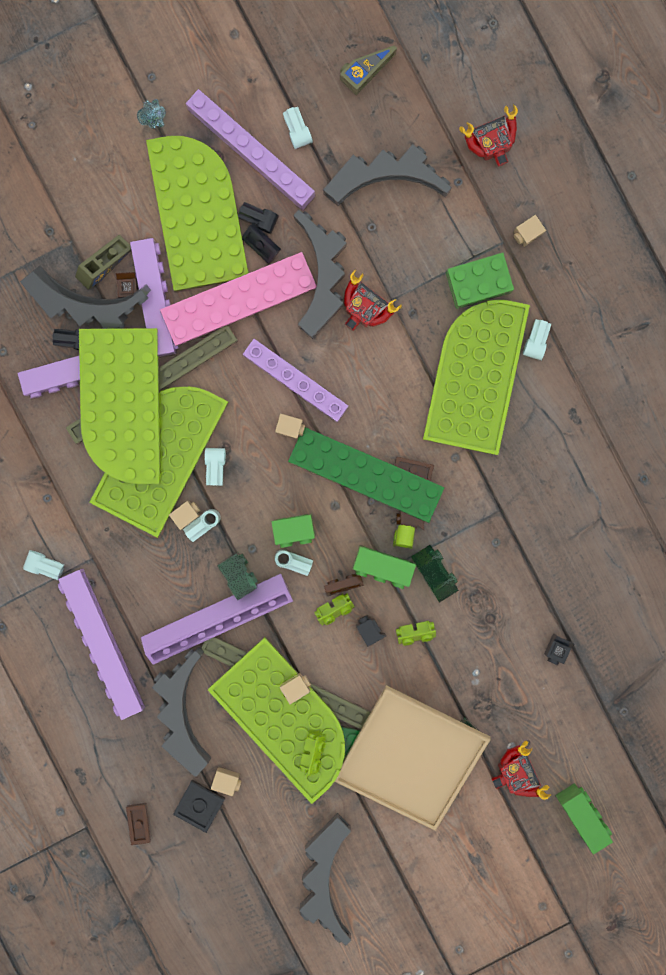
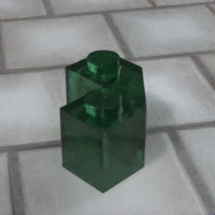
M429 545L411 556L439 603L459 591L456 586L458 581L452 572L449 574L443 566L441 560L444 558L438 549L434 551L432 546Z
M238 551L217 565L228 581L227 585L237 601L258 587L256 575L250 572L246 565L249 563L243 553L240 555Z

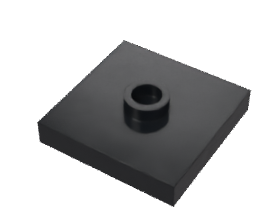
M191 780L173 815L207 833L225 797Z

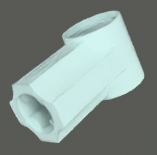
M292 107L283 112L294 149L313 143L299 108Z
M537 319L534 321L530 337L524 346L523 355L542 360L547 346L545 343L550 331V323Z
M205 448V465H207L206 485L223 486V465H225L226 458L225 448Z
M209 509L183 529L186 536L192 542L197 540L220 522V513L215 509ZM208 513L215 515V523L207 521L206 516Z
M281 549L275 554V562L279 567L308 576L313 560L289 552L286 549ZM280 554H287L289 560L286 563H280L278 561Z
M29 550L23 569L58 580L63 573L65 564L46 558L44 554Z

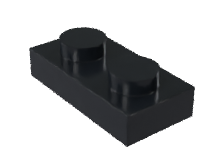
M254 223L249 225L242 236V240L268 264L273 262L281 250Z

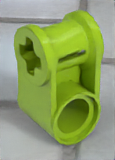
M399 525L394 533L393 547L399 546L412 549L415 528Z

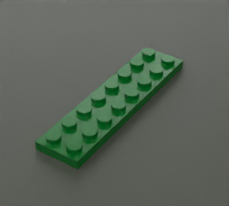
M306 427L303 436H299L288 460L293 465L426 523H430L445 487Z

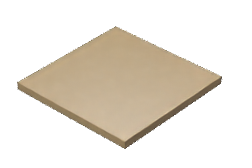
M386 685L343 760L340 773L335 782L436 831L491 739L490 736Z

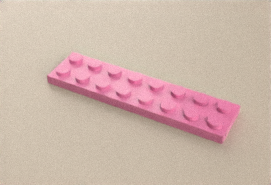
M300 252L162 308L160 312L174 345L178 346L312 291L317 286L304 255Z

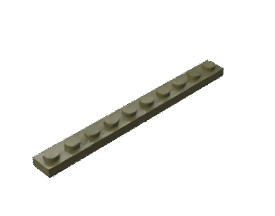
M226 325L159 367V391L236 343L238 340L229 326ZM80 418L66 427L76 444L83 441Z
M216 636L204 641L201 648L204 654L231 667L248 653ZM311 683L310 687L330 707L338 719L362 729L371 711Z

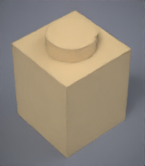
M535 214L516 227L514 238L525 247L543 235L546 229Z
M280 414L275 433L298 439L299 435L303 436L305 425L302 424L303 420Z
M186 501L170 513L169 516L177 527L183 530L201 516L198 513L201 510L195 502Z
M298 673L282 683L280 690L289 704H292L310 692L309 686H311V683L306 675L302 676L301 673Z
M218 767L211 790L233 796L234 791L238 792L242 780L238 779L240 774Z

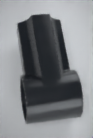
M244 202L239 210L238 218L251 224L254 223L261 231L272 234L279 215L268 209L262 210Z
M54 329L52 336L53 345L79 350V329H75V331Z

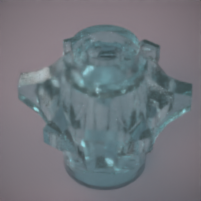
M154 99L152 102L146 100L144 107L137 112V119L140 124L149 125L152 129L155 126L163 127V117H165L166 111L159 105L157 99Z

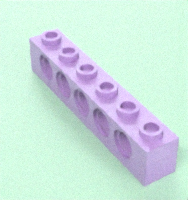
M253 339L243 353L245 358L335 422H338L347 410V404L257 340Z

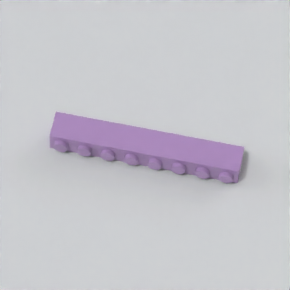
M199 89L186 102L189 112L302 211L313 200L315 191Z
M84 569L58 579L60 582L58 584L59 590L62 594L65 593L67 598L66 605L70 612L73 611L75 616L74 623L82 631V641L90 649V659L99 669L97 671L98 677L101 681H104L107 687L105 692L109 699L112 698L114 703L113 710L116 716H120V719L123 720L143 711L145 708L144 703Z
M279 574L142 636L141 640L145 655L154 665L292 602L293 599L284 578Z

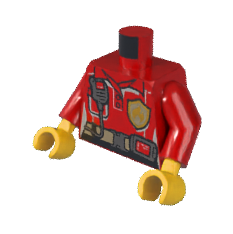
M514 104L513 111L508 113V107L505 106L504 112L508 115L507 118L502 116L476 128L467 122V131L462 126L459 128L460 132L465 134L464 138L469 150L478 157H483L485 161L495 158L498 167L508 163L505 153L510 151L515 143L517 132L515 116L518 113V109Z
M354 270L344 293L345 311L350 315L345 325L354 331L359 323L366 328L385 323L394 312L401 309L402 305L397 308L393 306L394 301L397 299L389 303L360 282L364 274L362 273L360 278H356V270Z
M524 741L521 746L518 745L507 749L498 764L501 774L491 778L495 788L498 789L507 785L510 793L515 795L540 797L543 800L548 799L551 794H546L544 791L550 787L544 785L541 789L539 788L541 784L528 757L532 748H525L529 742Z

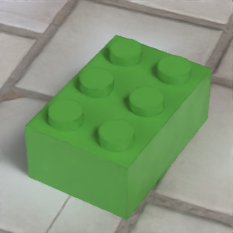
M504 253L452 267L446 271V277L456 309L507 295L514 290Z
M312 514L271 521L275 545L280 544V548L292 546L293 542L299 541L300 545L312 543V539L315 538Z
M360 545L353 563V570H356L355 574L367 577V574L374 576V580L382 583L388 580L392 582L393 586L404 589V586H410L416 567L414 562Z
M574 783L555 795L593 855L613 843L610 838L612 832L601 819L602 816L598 810L590 803L592 801L582 786L578 788Z

